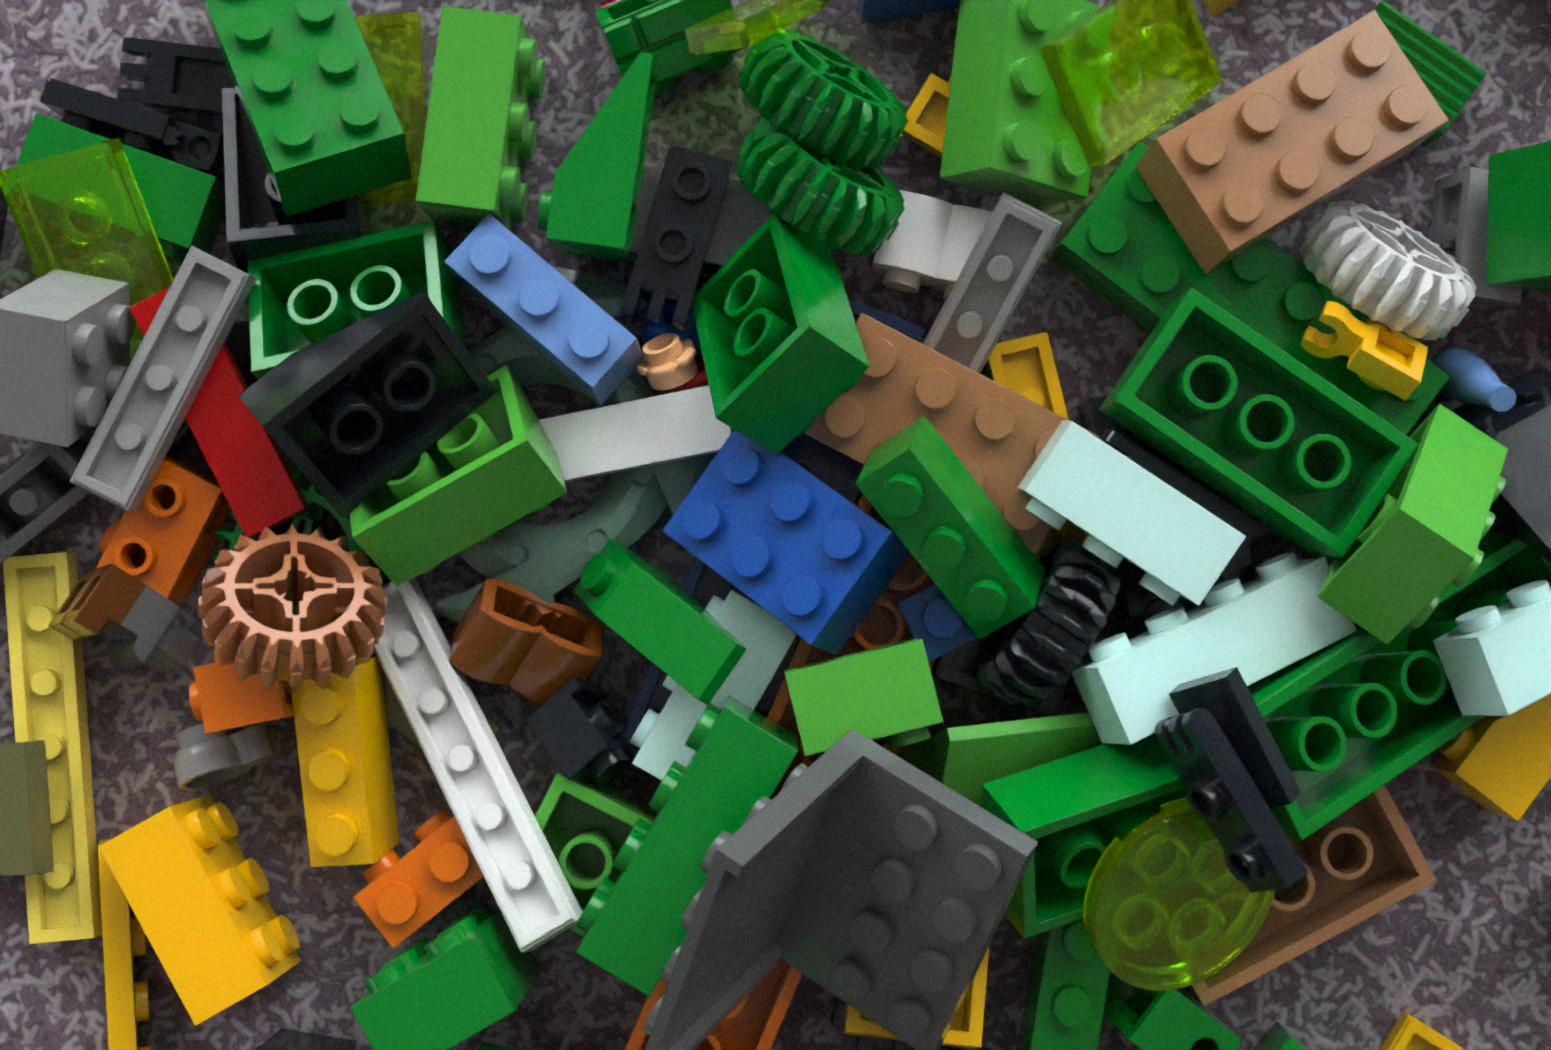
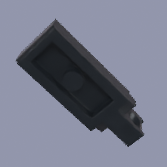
M52 78L50 81H46L40 102L61 116L60 122L97 135L100 129L120 135L119 143L156 156L160 148L171 151L177 163L217 176L224 155L222 135L176 121L167 114Z

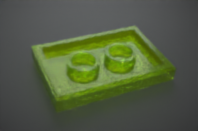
M1112 0L1039 48L1090 168L1106 165L1223 81L1192 0Z
M119 138L0 170V187L38 278L55 269L127 282L130 283V306L171 286L174 278ZM137 323L130 341L144 338Z

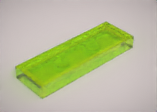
M747 0L685 29L690 53H695V55L749 47L827 7L826 4L830 0Z
M419 12L356 15L357 25L404 131L412 177L365 192L364 199L369 205L416 202L427 120L422 17Z

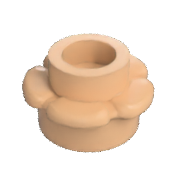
M675 333L659 335L649 340L643 346L642 351L645 358L636 365L638 374L646 375L651 388L655 390L676 388L691 380L698 372V366L695 361L697 354L695 344L690 339L681 342L679 336Z

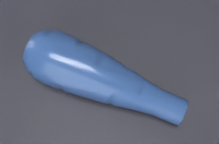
M1447 348L1433 357L1431 362L1451 376L1439 391L1445 397L1467 404L1486 405L1499 412L1508 411L1515 405L1517 398L1515 391L1502 383L1489 364L1474 352L1463 348Z

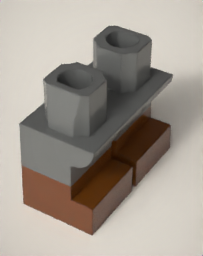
M112 563L84 572L48 625L71 640L94 636L99 633L110 640L107 646V655L110 662L115 666L142 664L157 674L163 673L166 668L172 672H179L200 640L198 636L172 621L180 606Z

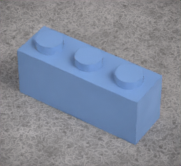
M490 214L478 224L444 261L461 288L600 406L632 373L637 363L643 359L638 340L634 335Z

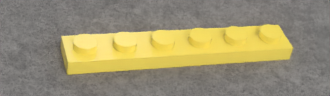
M59 552L8 557L3 561L15 742L44 740L54 862L53 872L25 875L29 944L91 939L102 935V918L82 638L71 640L48 626L78 582L76 553Z

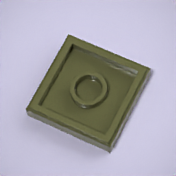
M44 740L0 743V876L38 875L53 872L54 862Z

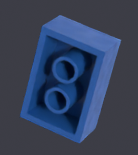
M733 430L662 530L810 645L836 656L910 555L908 549L894 532L781 451L775 455L736 430Z

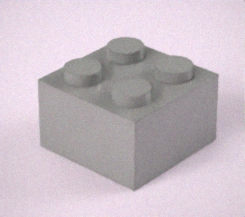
M55 269L0 299V434L69 447L99 425L130 365V340L136 325V321L129 309L131 307L130 283Z

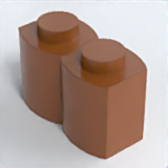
M485 579L454 631L449 662L474 680L498 685H510L528 700L544 704L572 677L584 681L587 679L602 656L604 626L593 617L573 607L558 603H545L532 592L516 584L498 579Z

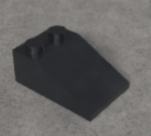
M222 88L227 244L239 270L248 274L247 261L370 234L365 193L286 217L246 115H238L236 101H240L236 89Z
M421 291L292 353L238 397L323 497L343 517L498 391L427 295Z
M1538 368L1531 373L1519 375L1508 383L1507 386L1512 388L1517 396L1516 403L1510 410L1499 412L1486 405L1466 404L1454 410L1453 413L1508 448L1500 476L1506 479V484L1499 496L1491 504L1489 511L1495 514V524L1551 562V375Z

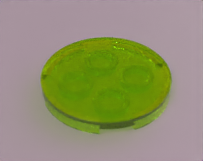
M1187 798L1173 800L1160 805L1159 814L1143 822L1123 841L1116 836L1099 858L1085 893L1083 905L1084 928L1090 934L1097 955L1119 979L1141 989L1154 991L1179 989L1200 982L1223 969L1247 947L1266 919L1275 894V890L1250 893L1246 885L1230 872L1224 860L1223 847L1209 824L1194 812Z

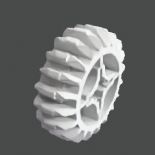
M1353 201L1330 202L1322 214L1319 213L1305 235L1306 239L1299 250L1307 270L1315 275L1317 282L1331 289L1333 296L1343 299L1351 305L1352 309L1366 314L1373 322H1381L1387 325L1393 332L1402 331L1410 338H1422L1436 341L1438 338H1445L1453 326L1457 327L1469 311L1470 303L1476 296L1475 291L1477 287L1473 278L1470 277L1466 268L1456 263V257L1447 254L1440 248V244L1430 241L1420 231H1415L1405 225L1402 220L1397 221L1389 217L1382 210L1375 211L1366 204H1356Z

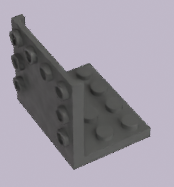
M851 729L809 767L803 763L799 764L791 772L777 796L772 800L767 796L761 797L748 813L741 828L733 835L728 831H723L708 848L700 865V871L707 875L703 888L691 900L681 918L680 926L687 930L684 941L671 955L662 972L661 979L668 984L665 994L654 1005L643 1026V1031L650 1035L645 1050H695L780 960H783L914 1049L938 1050L953 1023L1039 842L861 733Z

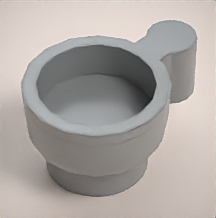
M202 723L178 733L176 738L179 751L174 759L177 786L180 790H197L216 786L243 776L250 771L252 766L274 759L275 755L266 724L253 725L234 734H231L230 729L205 734Z

